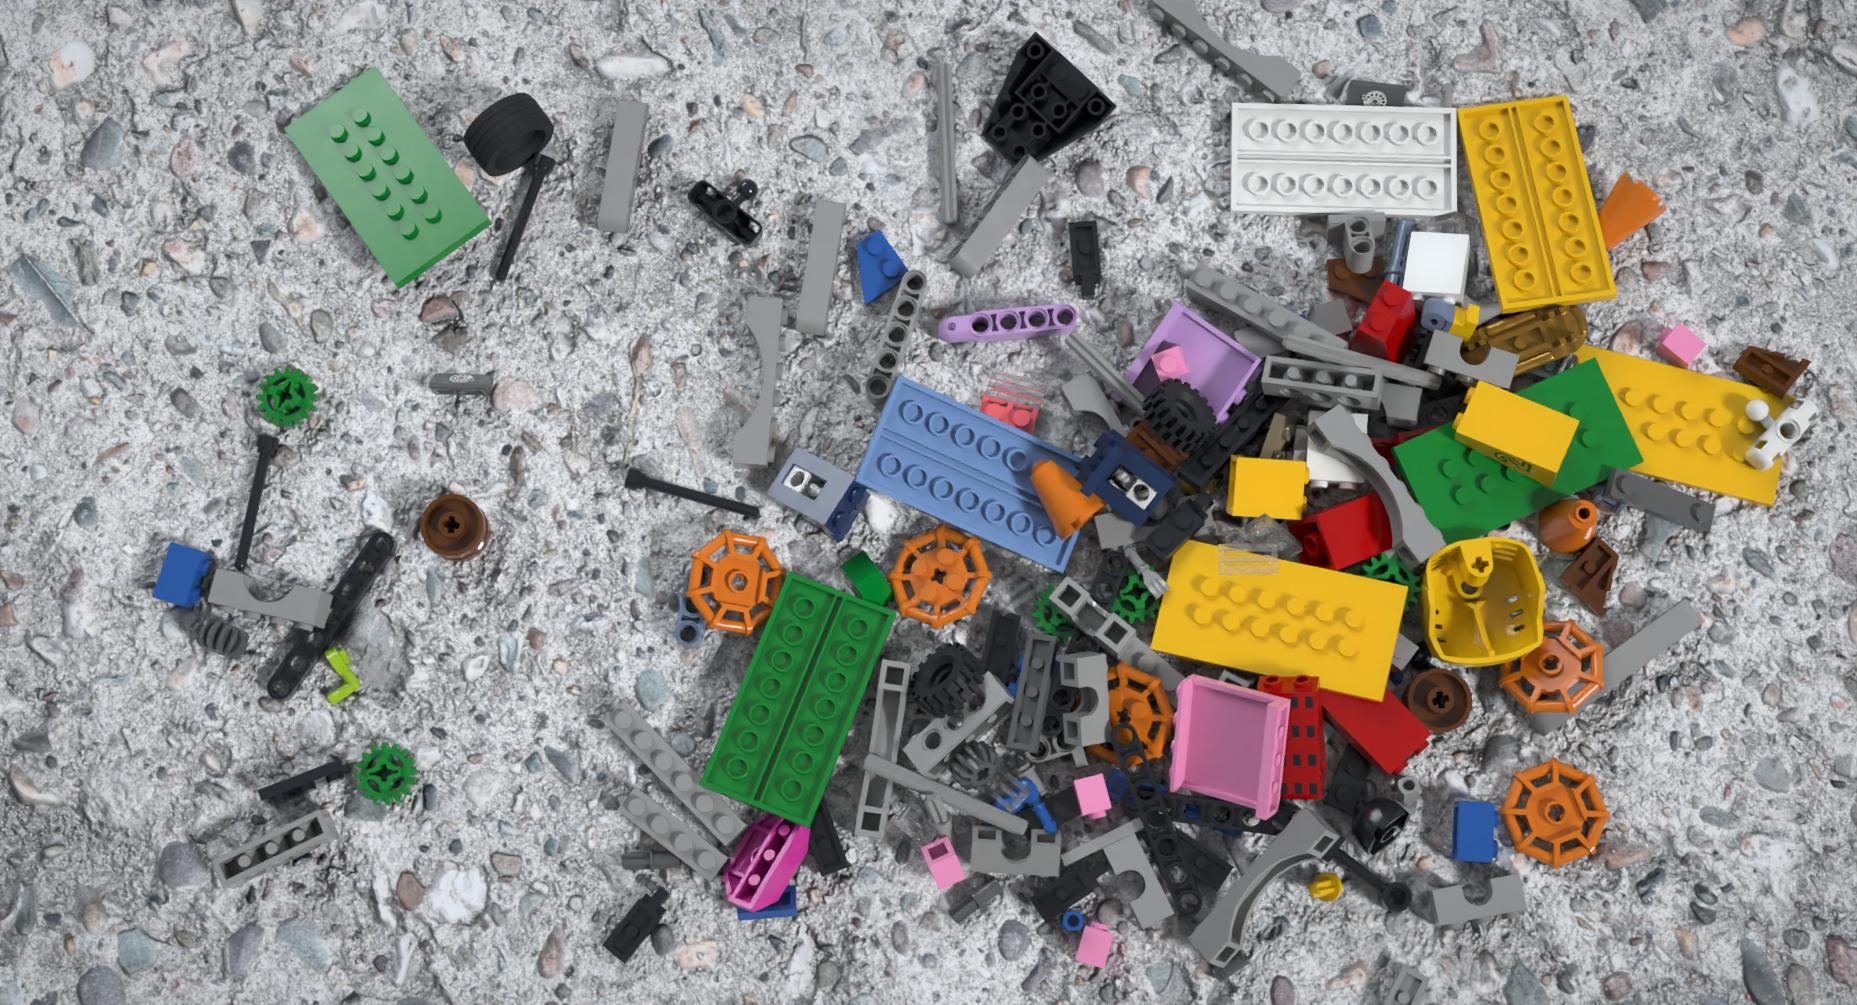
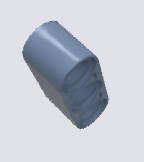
M703 565L702 572L707 573L709 578L710 569ZM690 568L684 583L675 627V638L683 648L695 649L703 641L707 623L699 612L696 614L688 612V605L691 599L686 597L685 592L688 591ZM708 580L705 584L700 585V588L707 587ZM709 592L701 594L710 607L711 597ZM693 628L696 630V637L693 641L685 642L682 640V633L685 629Z

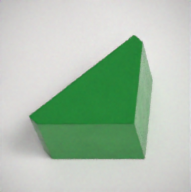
M864 550L840 565L863 600L883 607L895 598L893 591L880 570Z

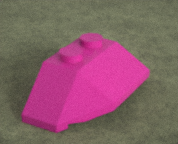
M769 813L753 821L723 870L727 901L750 912H756L777 902L807 853L810 829Z

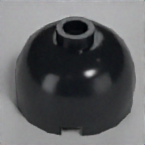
M1378 797L1370 801L1363 800L1353 811L1356 815L1352 820L1351 832L1359 847L1368 855L1371 854L1373 856L1384 850L1396 839L1392 835L1397 828L1403 831L1410 819V814L1390 798Z

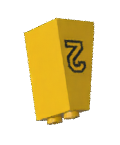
M1479 380L1476 388L1470 387L1464 403L1468 404L1464 414L1458 413L1453 423L1452 429L1456 430L1454 440L1551 488L1574 437L1579 420Z

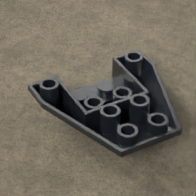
M1035 31L1016 53L981 135L1015 166L1028 154L1039 163L1099 128L1116 109L1117 105L1064 55Z

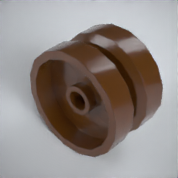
M458 494L443 495L433 500L424 510L420 521L421 535L426 545L443 559L452 562H467L479 556L487 547L491 536L490 522L485 512L468 497ZM460 525L459 529H454L455 526Z
M1445 668L1430 669L1414 677L1406 685L1401 697V703L1432 733L1430 736L1445 734L1460 727L1468 719L1472 709V693L1467 682L1457 673ZM1432 699H1438L1439 707L1438 704L1433 705Z

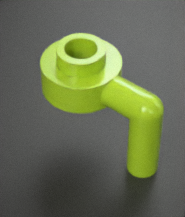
M333 646L324 653L336 672L346 682L327 695L330 703L335 705L360 687V681L348 665L352 662V659L342 647L338 650Z

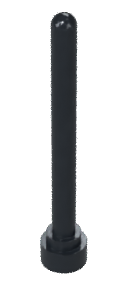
M536 153L532 161L534 175L495 274V278L499 282L506 280L545 177H548L549 173L553 172L556 165V160L546 155Z
M257 435L255 447H257L256 453H259L235 560V568L238 571H243L247 565L270 456H274V451H278L280 439L264 435Z
M635 467L629 468L626 477L625 489L632 491L647 488L752 518H756L760 514L758 507L647 477L646 473H642V469Z

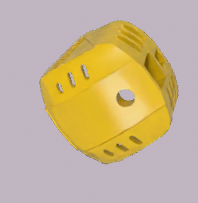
M1483 537L1463 540L1443 547L1429 558L1424 572L1420 576L1422 580L1416 585L1422 590L1416 595L1421 625L1425 636L1424 640L1432 657L1453 665L1482 667L1516 660L1521 656L1529 654L1541 645L1543 640L1542 617L1546 587L1534 556L1524 543L1504 537ZM1466 582L1468 585L1476 588V593L1472 595L1464 593L1461 585ZM1515 596L1519 598L1511 603L1506 602V600ZM1518 611L1522 612V614L1514 618L1510 617V615ZM1520 626L1523 627L1522 630L1517 631V632H1515V631L1513 630V629H1516V628H1518V627H1520ZM1437 639L1444 640L1445 643L1438 642Z

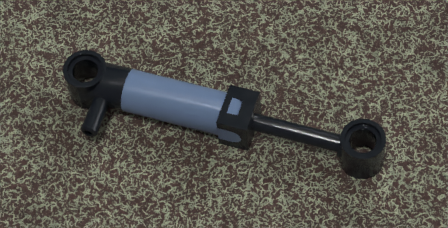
M1280 799L1279 807L1302 809L1290 799ZM1228 810V812L1225 814V817H1226L1227 819L1230 818V811H1229V810ZM1278 814L1273 818L1272 823L1281 830H1284L1290 823V820L1286 815ZM1339 835L1340 838L1324 856L1318 859L1323 864L1329 863L1332 858L1337 860L1379 892L1378 900L1380 905L1389 912H1401L1411 905L1412 892L1410 888L1402 882H1384L1340 849L1346 840L1341 835ZM1392 889L1399 890L1402 895V900L1397 906L1393 905L1388 898L1389 892Z

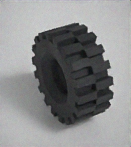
M1168 378L1162 381L1144 399L1142 410L1146 412L1143 416L1146 420L1150 421L1147 424L1149 428L1155 429L1157 432L1155 435L1159 439L1162 437L1165 440L1164 444L1167 446L1172 444L1174 450L1180 451L1182 449L1183 453L1194 452L1217 429V424H1215L1217 417L1212 415L1214 412L1212 406L1206 404L1208 400L1205 396L1202 398L1199 395L1200 391L1198 389H1191V384L1188 382L1182 384L1181 379L1176 378L1173 380Z
M950 642L946 643L944 648L941 646L936 648V653L933 655L929 653L926 656L927 660L925 663L921 662L918 665L919 671L913 673L912 677L915 680L910 682L912 698L935 718L937 716L945 718L946 714L950 717L954 715V710L961 711L964 709L963 704L966 702L970 703L973 700L971 696L973 693L977 694L979 692L978 684H982L984 678L981 676L985 674L984 665L959 642H954L953 645Z

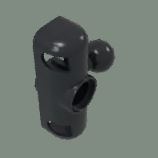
M751 179L741 180L736 187L737 193L729 199L707 181H698L688 193L689 203L714 222L720 230L725 231L735 240H738L744 247H754L763 236V228L757 220L739 206L744 201H751L757 196V184ZM709 187L716 193L714 199L706 193ZM724 211L733 213L732 217L728 220L719 219V215ZM751 221L759 227L757 233L749 227Z

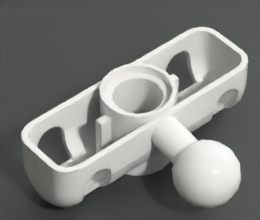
M1807 398L1796 399L1774 420L1768 414L1769 407L1766 402L1760 399L1751 400L1745 407V414L1750 420L1759 421L1767 430L1747 450L1745 454L1746 460L1760 472L1770 469L1817 418L1819 411L1814 402ZM1795 403L1800 405L1797 410L1791 408ZM1780 428L1787 433V439L1781 435ZM1760 441L1767 442L1761 449L1755 448Z

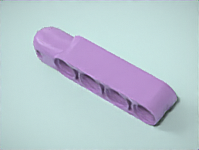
M1065 303L978 311L972 315L954 316L944 320L937 327L938 336L947 343L968 341L986 343L1061 336L1074 331L1078 313L1072 305ZM1067 314L1072 318V322L1063 325L1058 322L1057 317ZM1032 317H1040L1044 324L1041 327H1033L1030 325L1029 320ZM1010 319L1015 322L1016 326L1011 330H1006L1002 328L1001 322ZM977 322H983L988 326L987 330L982 333L974 331L972 327Z

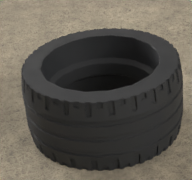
M516 93L498 100L481 112L468 126L463 141L478 165L489 176L496 177L511 173L531 161L535 154L540 153L551 140L554 134V126L533 97L527 93Z

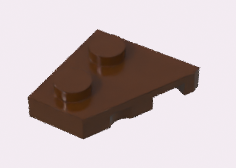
M1373 256L1371 269L1362 274L1349 270L1345 258L1327 259L1325 262L1328 290L1340 295H1348L1350 299L1360 303L1363 301L1370 304L1384 281L1382 276L1384 270L1383 256Z
M1749 345L1737 359L1732 369L1782 400L1808 368L1811 361L1803 358L1800 362L1784 359L1785 354L1768 352L1763 348Z
M1599 536L1594 537L1557 579L1595 616L1601 617L1605 612L1603 606L1607 591L1611 590L1612 574L1616 570L1619 555Z

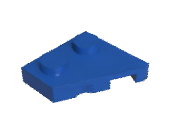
M880 229L856 244L866 306L901 284L903 276L909 271Z

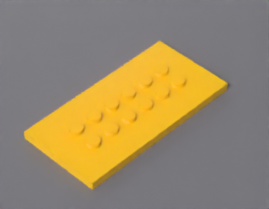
M1560 95L1457 109L1456 121L1501 314L1615 299L1617 291L1568 96Z
M1585 344L1579 350L1572 353L1579 358L1577 365L1594 357L1596 358L1644 462L1625 470L1626 472L1766 507L1773 506L1783 456L1770 469L1764 472L1758 471L1746 460L1745 454L1747 450L1767 429L1759 421L1750 420L1745 414V407L1753 399L1763 400L1769 407L1768 414L1776 420L1790 403L1795 400V396L1786 394L1781 400L1763 388ZM1780 428L1781 435L1787 439V433ZM1760 441L1755 448L1761 449L1767 442Z
M1192 540L1186 542L1173 555L1167 579V585L1170 589L1165 591L1150 647L1151 650L1265 677L1268 675H1278L1280 677L1298 675L1319 676L1320 689L1380 703L1383 702L1407 598L1408 586Z

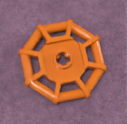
M938 524L937 528L912 539H905L902 542L904 545L891 573L887 574V581L891 584L899 606L898 613L902 617L908 616L932 626L934 630H940L946 624L970 614L974 615L977 612L975 609L988 581L992 579V572L988 570L979 546L980 540L977 537H969L946 528L945 524ZM938 540L937 547L923 554L917 550V548ZM946 540L964 546V548L959 553L946 548ZM913 553L917 559L911 566L910 574H903ZM970 555L977 570L976 572H969L965 559ZM939 571L947 573L943 577L944 582L941 584L933 581V578ZM970 581H976L966 601L963 597L965 594L964 589L966 585H969ZM902 583H911L915 593L911 600H908ZM958 601L962 604L943 613V608ZM921 602L928 603L934 607V613L931 614L916 607Z
M729 529L721 530L720 535L691 554V572L688 591L685 594L686 597L691 599L706 621V627L710 630L720 629L750 636L757 627L769 619L783 587L787 570L779 563L767 545L765 537L730 532ZM734 544L752 547L749 555L735 552ZM721 547H725L726 555L716 562L708 558ZM759 554L770 568V572L766 573L759 566V561L757 560ZM703 565L710 569L707 587L700 588ZM736 574L739 575V580L744 581V585L738 587L737 590L731 584V580L736 577ZM773 577L769 599L765 596L767 580ZM709 592L711 600L718 605L715 613L701 594ZM762 603L765 608L750 618L749 610L754 605ZM726 610L740 613L741 621L724 619L722 617Z
M1573 619L1568 621H1543V633H1562L1561 636H1555V639H1547V636H1543L1542 643L1538 648L1529 654L1519 657L1521 659V666L1518 672L1512 673V661L1501 663L1500 679L1497 683L1500 689H1505L1526 708V713L1566 712L1571 715L1575 713V709L1597 690L1603 689L1605 685L1603 681V653L1605 649L1601 643H1597L1576 625V621ZM1569 637L1575 638L1585 648L1577 649L1568 641ZM1590 657V674L1583 672L1581 668V660ZM1547 660L1551 663L1557 661V669L1546 670L1544 662ZM1525 681L1534 690L1531 697L1516 683ZM1578 681L1586 683L1571 698L1569 697L1567 691ZM1541 694L1551 697L1560 694L1563 701L1539 699Z
M1120 661L1118 665L1107 670V681L1119 678V686L1108 690L1109 719L1111 722L1110 735L1113 727L1122 722L1118 716V711L1121 712L1126 708L1128 710L1127 715L1131 717V720H1126L1125 722L1131 723L1136 728L1140 740L1147 745L1148 748L1144 750L1148 760L1155 757L1161 758L1164 755L1163 749L1173 727L1175 715L1163 688V680L1160 677L1155 678L1129 666L1126 661ZM1128 678L1147 686V689L1142 691L1129 685ZM1081 692L1074 707V710H1072V712L1075 711L1080 705ZM1152 692L1161 713H1155L1154 708L1152 709L1150 706L1149 695ZM1154 721H1161L1162 723L1154 740L1149 735ZM1124 727L1118 729L1115 734L1117 741L1122 744L1129 743L1133 737L1132 732ZM1101 743L1085 746V752L1088 755L1090 753L1119 766L1122 770L1115 751L1100 745ZM1132 755L1126 760V765L1129 769L1131 766L1142 763L1143 760L1139 756Z
M1550 758L1545 763L1522 772L1516 771L1512 775L1514 779L1504 804L1499 809V815L1503 817L1514 843V850L1517 853L1521 852L1546 863L1552 869H1559L1561 865L1587 855L1593 856L1597 852L1595 848L1606 820L1610 818V812L1607 811L1594 781L1595 776L1592 773L1586 774L1559 762L1557 758ZM1550 773V783L1536 788L1530 782ZM1559 774L1578 782V786L1574 789L1559 782ZM1524 787L1530 793L1525 801L1524 808L1514 809ZM1584 789L1594 811H1587L1580 795ZM1551 805H1554L1556 809L1561 808L1562 814L1559 815V821L1557 822L1554 818H1549L1548 816ZM1514 815L1524 816L1530 831L1525 838ZM1587 817H1592L1594 820L1587 838H1585L1581 834V828ZM1535 838L1551 844V853L1530 843ZM1574 838L1580 844L1577 847L1560 853V844Z

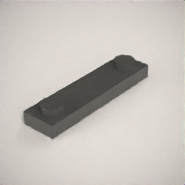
M1618 468L1610 470L1604 497L1703 534L1710 532L1716 508L1714 504Z
M1028 633L1006 745L1009 749L1031 753L1038 752L1059 644L1057 636Z

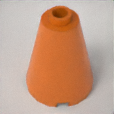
M1623 172L1619 176L1598 213L1606 251L1613 249L1659 217L1667 209L1666 205H1658L1661 199L1642 181L1636 179L1633 183L1627 179L1631 175L1627 172Z
M1042 459L1030 469L1033 474L1029 478L1057 535L1062 541L1083 527L1090 518L1096 516L1107 505L1094 493L1088 498L1079 490L1083 485L1053 460L1046 462Z
M1566 497L1544 507L1539 515V536L1544 544L1554 552L1578 553L1595 536L1598 518L1597 509L1589 501Z

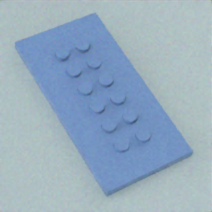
M901 375L896 377L853 480L854 483L1059 574L1064 572L1080 529L1063 541L1059 538L1029 477L1033 474L1030 469L1042 459L1046 462L1053 460L1073 477H1076L1080 472L1076 469V466L1083 458Z

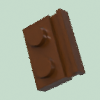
M1144 418L1125 438L1172 473L1190 453H1183L1182 449L1176 451L1172 444L1170 446L1164 444L1165 440L1162 437L1159 439L1155 435L1157 433L1155 429H1150L1147 425L1150 421Z

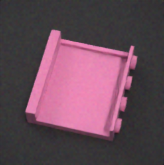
M1195 674L1182 680L1176 689L1178 707L1173 719V725L1176 728L1175 738L1171 744L1173 759L1172 766L1168 772V780L1170 781L1169 792L1174 793L1180 788L1188 789L1256 809L1255 817L1267 820L1279 811L1291 700Z

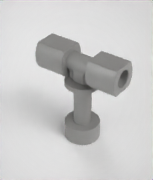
M1403 770L1397 776L1392 773L1395 783L1391 785V790L1397 792L1395 802L1401 805L1410 816L1415 815L1420 789L1417 778L1413 775L1406 777Z

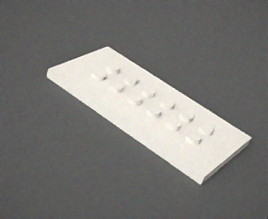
M1232 103L1230 214L1328 216L1384 212L1385 218L1455 219L1457 217L1456 108Z

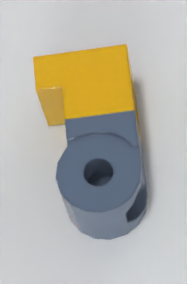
M1432 297L1424 302L1421 325L1432 332L1436 329L1462 337V342L1468 343L1478 325L1480 307L1469 304L1465 309L1448 304L1442 298Z

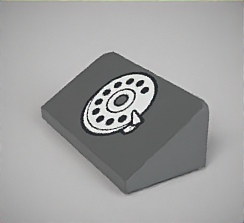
M1351 80L1346 90L1345 105L1402 107L1407 86Z
M438 373L429 382V388L436 395H491L492 376L489 374Z

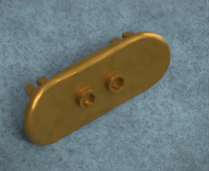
M1575 304L1523 311L1474 331L1468 343H1461L1460 355L1470 365L1483 363L1491 347L1520 355L1513 375L1515 377L1579 350L1588 335L1587 319L1582 310ZM1473 381L1472 385L1465 383L1462 384L1467 387L1476 388L1478 382Z

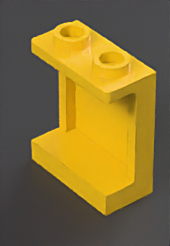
M1231 455L1226 513L1232 516L1301 520L1302 513H1305L1307 507V498L1303 496L1304 484H1308L1309 467H1306L1305 461L1297 459L1282 460Z

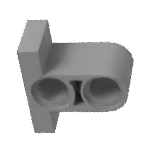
M1385 213L1328 215L1325 232L1326 241L1343 243L1346 265L1352 272L1362 274L1371 269L1375 250L1374 240H1383L1386 224Z
M1053 730V731H1050V732H1047V733H1054V732H1056L1057 730ZM1042 735L1040 736L1039 743L1045 748V754L1040 758H1035L1029 752L1024 751L1026 760L1033 764H1042L1071 755L1075 770L1088 766L1083 747L1073 745L1070 749H1061L1057 744V738L1046 739Z

